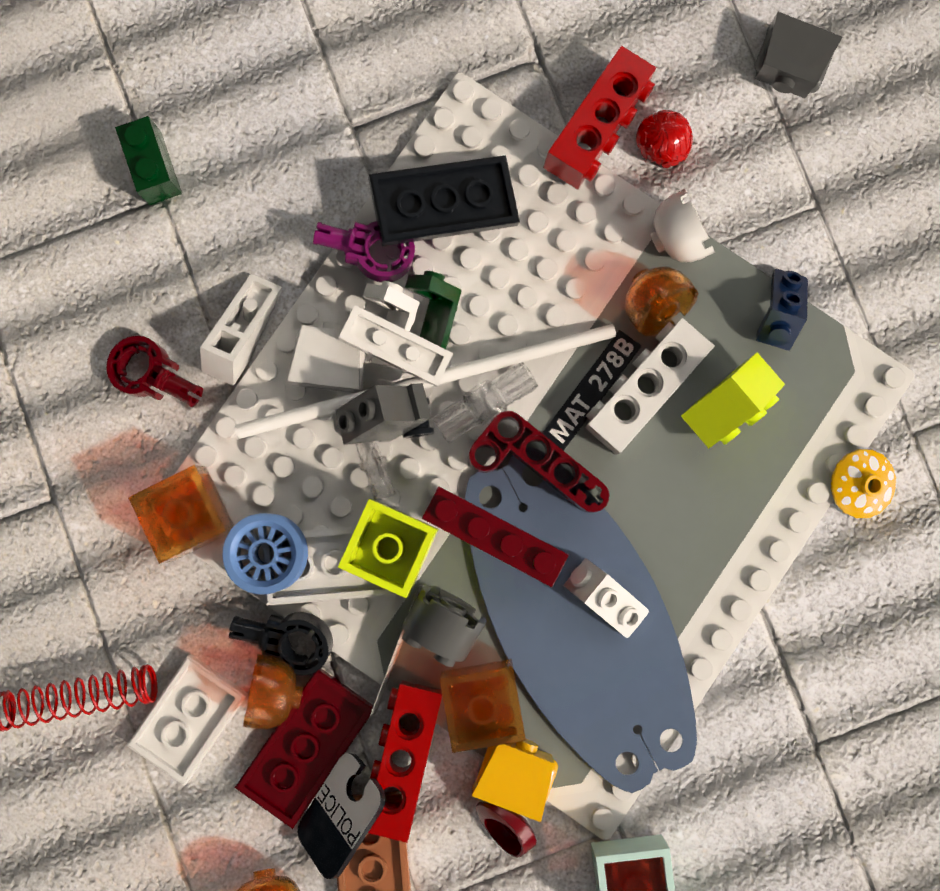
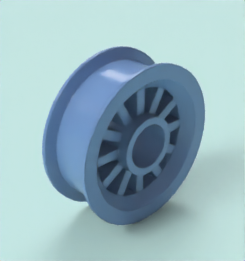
M254 514L239 521L228 533L223 546V563L230 579L241 589L253 594H271L286 589L298 580L307 564L308 545L303 532L292 520L278 514ZM266 526L271 527L268 537ZM257 528H258L259 538H258V537L256 536V534L253 532V530H255V529H257ZM278 531L282 532L283 535L277 540H275ZM246 537L253 543L252 545L244 542ZM288 540L290 547L282 548L281 545ZM264 543L269 544L274 551L273 559L268 564L262 562L258 555L259 548ZM241 548L248 550V554L241 555ZM291 551V559L283 556V553ZM249 559L250 563L244 567L242 560ZM279 562L289 566L286 570H284L283 567L279 564ZM256 567L254 575L252 576L249 573V571ZM273 569L279 575L276 579H274ZM263 571L265 572L266 580H261Z

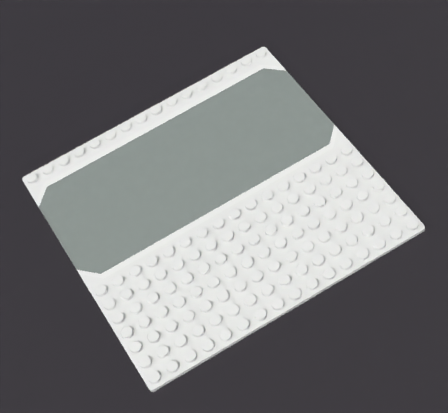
M458 73L454 76L388 172L506 155L520 223L514 227L414 242L415 253L410 270L405 276L393 282L403 287V294L420 302L410 332L420 336L429 299L405 288L408 274L423 275L424 271H433L444 275L445 282L462 290L446 350L453 353L447 368L609 324L614 325L616 334L621 330L641 345L639 351L618 379L622 374L627 378L633 374L637 368L632 363L645 348L651 352L660 342L655 337L668 322L675 326L683 318L715 345L620 454L615 455L585 428L591 421L589 419L586 420L564 450V452L597 477L608 488L610 494L609 502L604 509L631 542L662 597L680 644L695 711L833 502L831 476L836 464L852 451L868 449L913 381L914 373L809 302L807 303V321L790 351L756 341L757 330L770 307L772 277L710 236L703 243L706 249L713 246L715 253L694 262H679L672 259L665 250L659 253L650 234L656 231L653 219L660 203L603 165H601L593 180L589 182L585 179L578 190L545 170L543 166L547 153L559 136L466 74ZM372 195L347 228L348 231L349 228L353 229L355 222L368 225L371 222L377 221ZM377 240L369 248L370 256L375 262L387 264V271H392L391 263L395 262L401 254L397 244L382 247L381 240ZM333 249L147 512L146 520L228 579L230 577L225 570L222 556L225 539L233 526L242 519L254 514L282 515L292 520L301 531L357 526L368 499H373L438 528L423 520L422 517L438 486L465 500L468 480L470 476L478 472L471 465L469 459L470 449L492 420L501 412L513 411L542 433L613 338L424 389L426 398H429L430 401L429 409L432 418L429 419V425L434 428V434L416 438H403V435L390 442L372 441L344 445L341 432L337 427L336 413L239 439L235 429L237 424L353 393L294 386L287 381L293 361L296 334L302 325L323 327L324 322L345 325L354 305L386 319L388 309L363 297L367 284L382 285V283L366 277L359 270L358 266L345 263L346 255L344 251ZM671 351L662 352V362L668 367H676V355ZM758 352L785 384L776 394L779 401L766 410L767 414L752 426H749L746 422L738 428L741 432L730 442L724 445L719 441L708 449L681 415L696 401L722 382L732 371ZM366 353L363 390H367L374 385H386L415 377L398 368L394 369L376 365L371 362L372 355ZM640 377L638 379V387L643 393H653L654 383L650 378ZM608 391L601 402L606 404L614 394ZM620 402L615 404V415L621 420H629L632 414L631 408L626 403ZM507 419L501 421L497 428L500 435L505 438L514 437L518 432L516 423ZM531 442L526 446V448L533 447L545 452L544 446L539 442ZM481 447L476 451L475 459L478 464L488 466L495 461L496 455L491 448ZM509 453L495 470L503 469V467L507 466L512 454ZM561 464L573 475L572 469L568 465ZM527 466L524 468L522 477L526 484L537 486L543 482V479ZM581 476L579 482L583 483L585 479ZM494 486L483 488L479 494L480 503L486 508H495L501 502V492ZM594 488L593 490H589V492L596 498L598 490L596 488ZM521 503L518 508L521 512H525L528 507L525 503ZM266 526L267 534L270 532L271 527ZM257 528V529L253 530V532H254V533L256 534V536L259 538L258 528ZM438 528L436 537L407 598L399 595L268 605L283 617L295 612H306L322 619L332 633V651L382 685L403 629L402 624L409 613L418 586H432L430 593L436 595L441 590L449 592L476 609L473 614L475 618L480 620L483 615L487 620L468 657L464 662L456 661L453 667H448L438 662L434 658L435 653L423 646L421 649L414 648L403 641L386 689L390 692L392 687L399 689V685L403 680L444 690L436 724L483 757L490 740L497 738L498 735L517 741L518 737H522L538 744V750L551 754L558 764L557 773L547 801L602 840H608L612 837L643 790L630 793L613 786L584 761L544 716L513 669L498 639L480 590L470 544ZM248 537L245 538L244 542L253 544ZM261 545L258 555L263 562V548ZM241 548V555L248 554V550ZM249 559L242 560L244 567L250 563ZM256 567L249 571V573L252 576L254 575ZM264 571L261 576V580H265ZM250 593L251 595L259 599L261 602L266 604V594L260 595ZM311 629L309 635L312 637L314 631ZM635 725L633 727V732L635 734H640L642 732V727L640 725ZM667 729L662 732L660 736L661 747L668 751L680 733L675 729ZM623 752L616 759V767L624 775L633 774L638 768V758L631 752Z

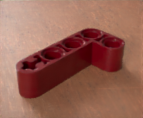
M513 411L499 413L470 449L469 459L471 465L479 472L488 473L494 471L505 457L511 453L580 510L589 513L598 512L605 508L609 502L610 494L603 482ZM506 419L514 421L518 427L517 434L511 438L501 436L497 429L501 421ZM539 442L544 446L545 456L542 460L534 461L527 456L526 446L529 443ZM489 447L495 452L496 459L491 465L482 466L478 464L475 459V453L479 448ZM559 464H566L572 469L573 477L567 484L558 482L554 477V469ZM581 476L585 479L580 484L588 491L594 488L598 490L596 498L599 500L598 504L593 502L587 505L584 502L587 496L580 489L575 490L574 495L569 491L570 488L578 483Z

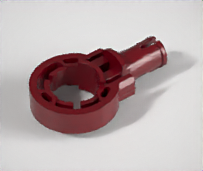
M127 337L118 342L108 356L106 370L110 382L115 388L134 397L150 396L156 400H161L164 395L150 389L153 386L186 403L188 406L194 407L199 400L188 395V392L190 391L199 397H202L203 394L201 386L195 385L162 367V364L176 371L179 369V365L169 359L165 349L147 337ZM140 345H149V348L147 349ZM139 350L149 356V367L141 378L137 379V381H131V379L124 377L127 376L126 366L131 357L140 353ZM122 380H123L124 382L128 383V385L125 386V385L123 384Z

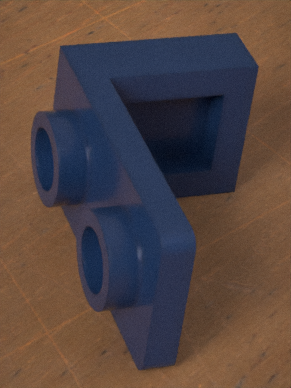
M774 270L771 283L770 307L757 330L756 341L784 350H791L807 321L808 279L794 271Z

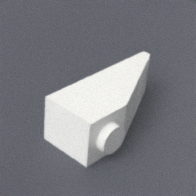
M253 274L249 275L200 347L201 369L203 373L234 386L254 353L282 292L281 286Z

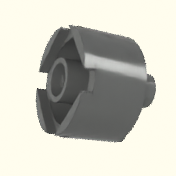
M425 585L422 587L402 624V628L405 631L402 639L414 648L421 649L423 646L435 653L434 658L445 666L453 667L456 661L464 662L487 620L483 615L480 620L475 618L473 614L476 609L455 595L441 590L436 595L430 593L432 586Z

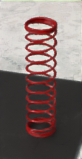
M149 664L142 665L140 670L135 666L132 668L131 683L136 699L134 703H128L126 700V675L120 669L117 672V687L122 699L119 706H115L112 703L113 681L111 675L105 672L102 678V685L108 705L104 709L98 706L100 695L99 683L92 674L88 680V690L94 708L89 712L84 709L86 699L84 682L81 678L77 677L74 682V695L80 709L77 714L70 712L72 703L71 687L66 680H63L60 684L59 693L66 713L62 717L56 715L58 694L55 685L50 682L45 689V698L52 716L47 720L42 718L44 710L43 692L39 686L35 685L31 691V704L38 719L34 722L28 721L30 713L29 694L27 690L20 688L17 693V708L23 722L19 725L14 724L16 700L13 693L9 690L0 692V697L3 696V712L8 721L6 727H4L0 720V731H8L11 727L19 729L25 723L34 726L39 720L43 723H49L53 718L61 721L67 715L76 718L81 712L91 715L96 709L100 712H106L110 706L118 710L124 703L129 707H133L138 700L145 705L153 703L158 693L155 671ZM146 670L151 684L150 697L148 696L145 684ZM134 671L137 675L138 689L135 685ZM120 673L123 677L124 693L121 688ZM106 676L109 679L110 697L106 688ZM92 678L96 686V700L92 693ZM78 681L80 682L82 688V704L80 703L78 696ZM64 683L68 690V707L65 704L63 695ZM50 686L54 692V710H52L49 701ZM35 689H38L40 694V713H38L35 705ZM22 691L27 701L26 716L22 712L20 703ZM6 702H7V705H8L9 715H8V712H7V709H6Z

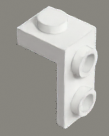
M383 281L382 285L367 284L363 297L388 309L385 320L410 332L420 302L403 294V287L393 282ZM372 356V363L379 366L396 368Z
M586 558L573 570L571 576L563 585L626 638L630 637L649 613V610L628 591Z

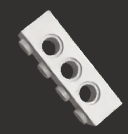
M682 318L675 326L668 322L655 337L660 342L652 352L645 348L632 363L637 368L629 378L622 374L609 389L614 394L606 404L599 400L586 415L591 421L585 428L615 455L620 454L715 347L714 344L685 319ZM663 351H671L676 355V367H668L662 362L661 354ZM640 377H648L653 381V393L646 394L639 389L638 379ZM616 403H626L631 408L632 414L629 420H621L615 415L614 407Z

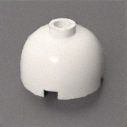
M684 188L662 201L656 209L653 219L656 231L651 233L650 236L659 253L665 250L676 261L694 262L715 253L713 246L706 249L703 242L709 239L708 234L693 203L690 201L684 203L683 198L688 196Z

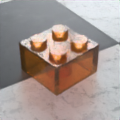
M193 465L128 497L159 564L173 562L228 535L234 526L205 466Z
M512 659L441 671L440 685L452 753L526 741Z

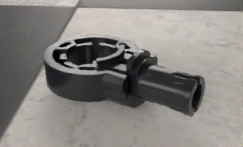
M306 612L291 613L284 618L271 615L266 624L235 616L229 631H233L229 633L230 639L259 645V648L263 651L262 656L273 658L283 670L295 675H309L321 669L333 647L332 633L327 624L319 617ZM311 629L314 631L311 638L315 642L316 647L315 652L310 655L309 659L307 655H299L291 648L292 645L288 638L290 633L300 631L309 634Z

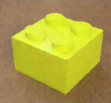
M368 499L338 568L407 598L439 529L376 500Z

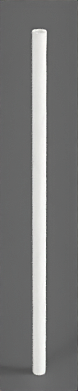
M613 324L449 367L446 368L439 385L616 337L615 327ZM417 377L386 384L391 386H408L410 384L423 383L424 389L433 387V385ZM366 390L235 425L237 436L241 439L336 413L337 409Z

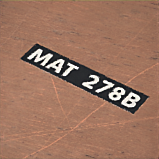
M619 330L616 337L611 340L542 434L564 451L588 419L586 415L599 400L603 399L639 351L641 345Z

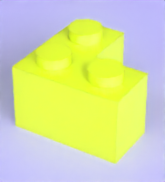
M757 352L732 371L716 387L696 401L681 417L708 449L719 441L725 445L741 432L738 427L746 422L749 426H752L767 414L766 410L779 401L776 394L785 384Z

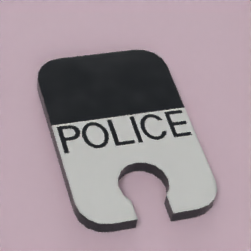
M346 753L339 758L298 825L297 832L300 843L321 875L326 879L338 878L343 873L385 806V792L375 778H370L366 784L362 798L359 801L354 799L351 791L352 782L357 775L361 774L366 765L359 756L352 753Z

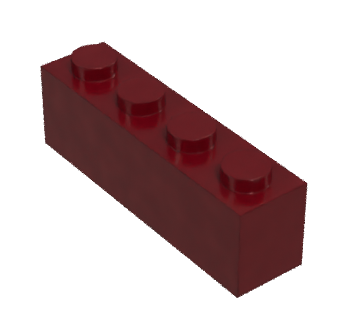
M438 486L422 517L423 520L550 587H553L569 554Z

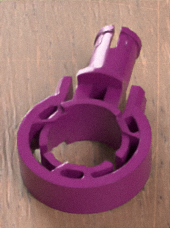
M377 221L371 222L368 225L355 222L353 229L349 228V231L322 224V222L317 223L313 244L344 251L346 255L345 263L358 266L359 270L373 281L381 283L383 281H397L405 276L412 266L415 253L414 242L405 243L406 247L404 243L397 244L401 254L395 262L391 263L392 271H387V264H379L370 256L369 248L377 240H380Z

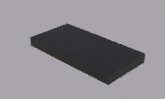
M506 155L369 174L368 177L382 247L514 227L520 223Z

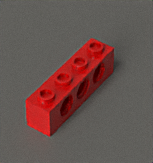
M621 45L548 151L543 168L577 190L585 179L591 182L601 167L602 163L598 160L603 152L609 155L618 142L620 136L616 133L619 128L623 126L627 129L638 111L634 108L638 100L645 102L652 92L655 83L651 79L657 67ZM615 91H620L626 96L618 95ZM596 117H603L608 122H601ZM578 144H587L591 149H583Z
M403 680L399 685V689L392 687L387 709L393 710L390 725L383 724L378 743L379 746L384 747L381 761H374L370 778H375L383 790L388 787L399 789L403 799L398 803H390L386 800L382 812L368 833L408 843L444 690ZM406 713L415 714L419 718L420 727L415 731L405 730L400 723L401 716ZM397 750L408 752L411 757V763L406 767L395 765L392 760V753Z

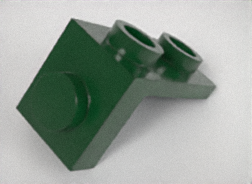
M424 271L423 275L408 274L405 288L429 299L419 337L446 349L462 290L445 282V276L437 272Z

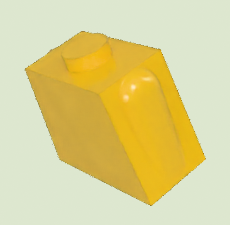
M498 735L497 738L490 740L478 775L472 785V796L541 822L544 807L557 773L558 764L551 754L538 750L539 745L531 740L518 737V740L514 741Z

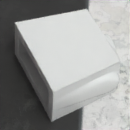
M324 322L323 327L302 325L296 334L293 361L287 381L294 386L353 393L363 391L366 353L338 339L344 327L342 324Z

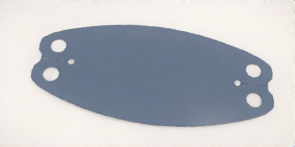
M526 448V454L531 460L539 461L545 456V452L536 448ZM512 455L508 465L503 467V469L488 473L478 471L470 476L467 483L465 500L569 554L553 587H550L470 544L477 579L489 617L513 669L529 695L557 732L605 780L619 789L634 793L649 785L653 774L658 772V769L659 771L664 768L673 771L678 770L691 763L695 756L697 729L694 705L685 662L672 621L646 566L609 513L604 508L593 513L580 510L544 480L537 486L526 484L522 477L526 465ZM561 464L557 465L554 469V477L558 482L567 484L571 481L573 475ZM579 481L574 487L569 489L573 495L577 489L585 493L587 497L584 502L587 505L593 502L598 504L597 499L588 490L583 488ZM487 486H494L501 492V502L495 508H486L480 503L479 494ZM521 503H525L528 507L525 512H521L518 508ZM585 558L607 573L649 610L647 616L630 637L626 638L563 586L573 570ZM635 725H640L642 727V732L640 734H635L633 732V727ZM667 729L677 730L683 739L681 747L674 752L664 750L660 745L662 732ZM631 752L638 758L639 765L633 774L624 775L618 771L616 759L621 753Z

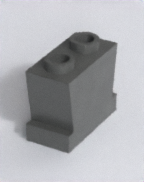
M415 383L408 386L374 385L336 410L337 427L341 432L344 445L372 441L390 442L432 418L423 383Z

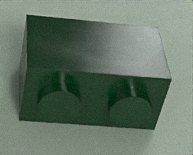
M146 116L115 127L137 193L150 205L181 195L182 191L163 135L150 117Z

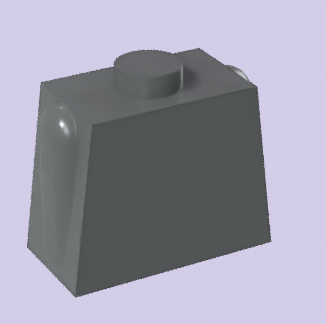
M777 12L767 29L766 37L754 65L757 71L755 79L772 85L778 92L792 93L806 98L809 93H815L821 87L834 52L843 37Z

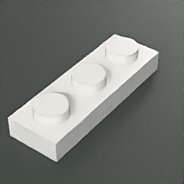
M356 305L353 306L338 337L339 340L435 387L439 385L453 355L452 352Z

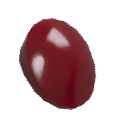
M478 802L476 812L482 825L506 853L512 857L519 858L536 845L533 829L520 814L494 804Z

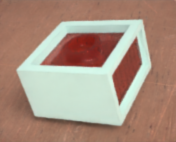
M662 834L591 843L596 891H675L670 848Z

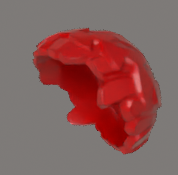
M661 110L641 121L636 133V141L645 160L655 162L663 168H669L686 160L692 148L693 135L688 120L681 113L672 110Z

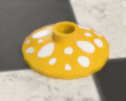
M857 449L846 454L836 464L831 476V493L835 504L843 513L854 518H871L881 513L890 504L895 492L896 476L892 464L883 454L872 449ZM870 481H872V485H871V488H870V490H869V489H868V484H869Z

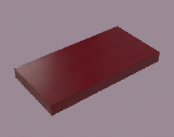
M319 669L312 674L234 788L293 829L321 789L339 758L345 754L369 719L374 705L323 669Z

